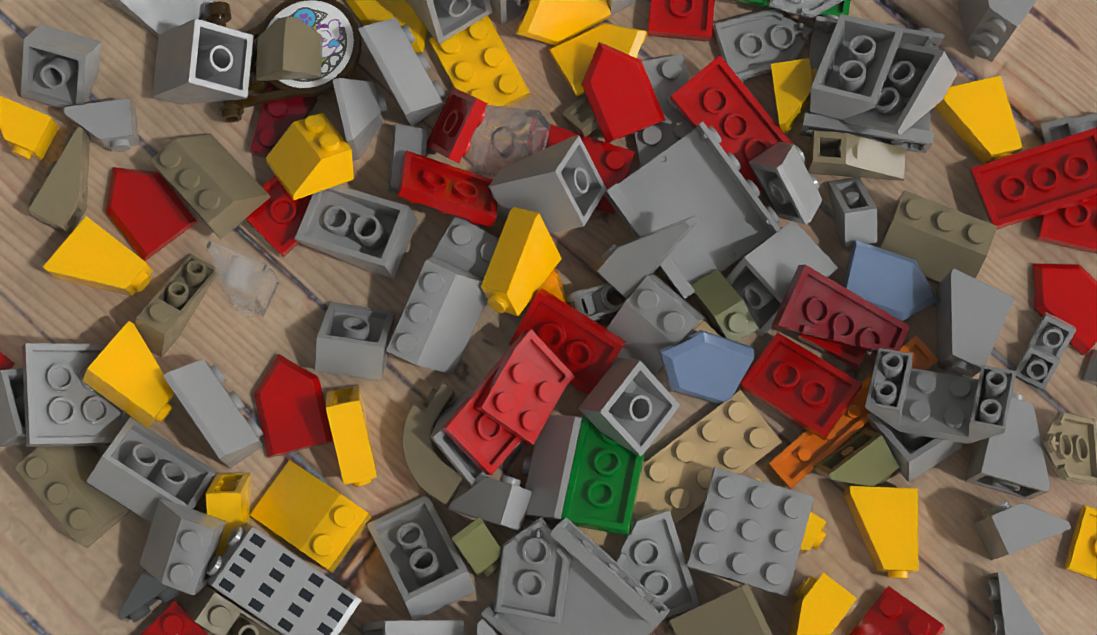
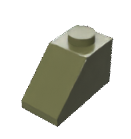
M718 269L690 284L695 290L693 295L708 323L721 337L737 342L759 329L743 299Z
M864 428L813 467L817 473L831 480L874 487L887 481L891 473L900 466L883 436Z
M480 517L451 538L453 544L477 577L483 573L489 577L500 569L502 549Z

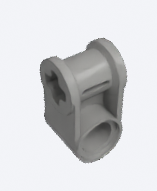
M610 283L578 290L566 296L567 303H571L574 309L598 324L614 318L627 299L625 298L621 305L615 306L610 304L607 300L609 294L619 292ZM582 303H584L587 314H585Z

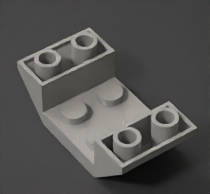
M879 348L865 408L899 432L965 444L1005 433L1016 371L981 365L979 379L912 368V353Z

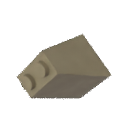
M748 583L667 622L669 629L665 630L666 635H772Z

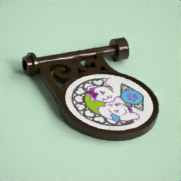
M286 0L273 9L261 24L245 31V33L254 35L253 40L256 39V44L253 42L250 66V75L256 76V65L254 64L257 61L258 37L278 18L297 17L323 37L321 78L268 80L279 90L259 95H248L246 99L223 101V106L218 108V116L222 117V121L226 123L240 121L244 108L295 97L323 95L334 90L332 79H348L358 64L362 50V38L358 30L359 27L350 11L336 0ZM212 2L204 7L206 22L226 27V23L232 19L230 5L226 2ZM249 79L248 91L250 93L261 92L266 86V81H257L252 85V81Z

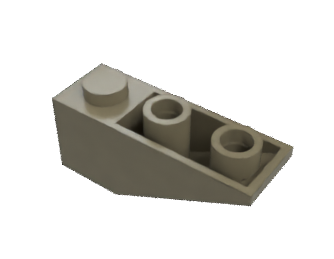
M79 126L74 134H69L64 141L61 156L58 161H54L49 166L46 173L47 179L41 189H37L31 196L28 209L37 220L67 235L74 231L87 209L90 138L83 128Z
M814 131L808 142L807 171L811 174L904 181L905 148L849 133Z
M190 254L137 316L135 326L152 353L162 358L179 338L217 276L219 269Z
M208 585L201 589L186 611V614L192 620L215 635H282Z

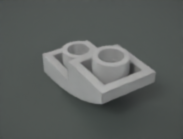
M395 124L392 159L389 164V191L398 192L401 162L406 150L426 157L427 129Z
M1045 312L1015 369L1016 376L1044 390L1060 363L1061 355L1076 332V327Z

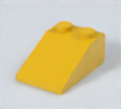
M291 460L287 462L250 514L251 517L331 573L335 571L372 518L364 509Z
M824 572L815 577L812 575L808 578L805 577L793 593L798 598L792 604L787 635H831L857 598Z

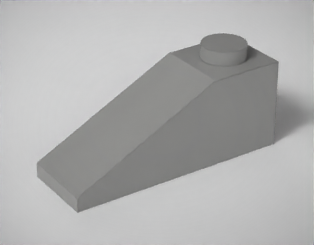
M692 216L629 240L619 247L615 244L612 245L601 257L605 263L597 272L627 299L646 276L653 274L697 224L699 219L696 216Z

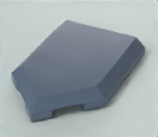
M857 240L853 241L843 287L901 321L939 301L916 260Z
M703 330L690 335L689 340L674 347L669 345L659 350L661 360L667 372V382L671 390L720 405L732 398L754 359L753 347Z

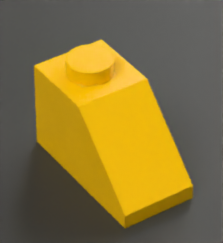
M809 58L771 64L779 128L784 134L791 130L810 106L811 86L818 70L817 68L811 69Z
M0 96V129L4 140L12 147L11 152L27 161L31 157L42 161L59 126L52 117Z

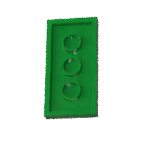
M584 414L561 521L567 517L577 527L629 536L645 452L642 456H637L599 431Z

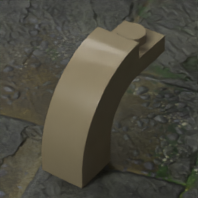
M442 383L438 390L433 388L423 404L427 407L425 412L415 405L411 407L403 430V451L407 466L418 486L433 500L448 508L465 480L458 471L449 467L438 458L433 449V441L430 438L440 414L449 407L455 397L454 390Z

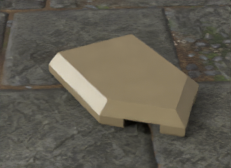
M1057 412L1042 442V446L1056 473L1062 480L1097 485L1096 420L1067 412Z

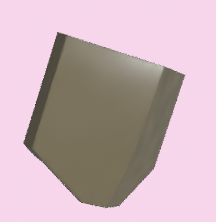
M297 17L278 18L258 37L257 81L321 78L322 35Z

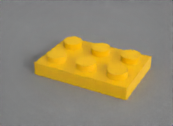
M488 15L440 44L434 37L429 39L430 46L451 85L488 103L485 108V118L530 97L529 89Z

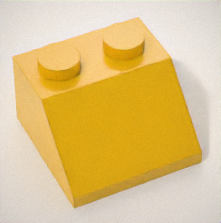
M324 113L311 115L305 119L293 122L266 157L267 165L293 200L354 180L352 149Z

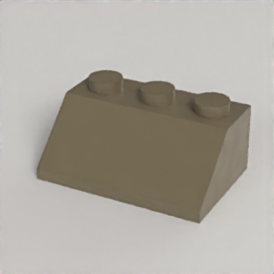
M211 133L174 139L149 160L166 182L220 240L270 198V195Z
M904 190L896 201L879 248L916 260L926 279L938 284L953 268L976 279L987 257L998 226Z
M93 446L37 447L14 468L79 545L89 548L132 511L86 482L101 459V456Z

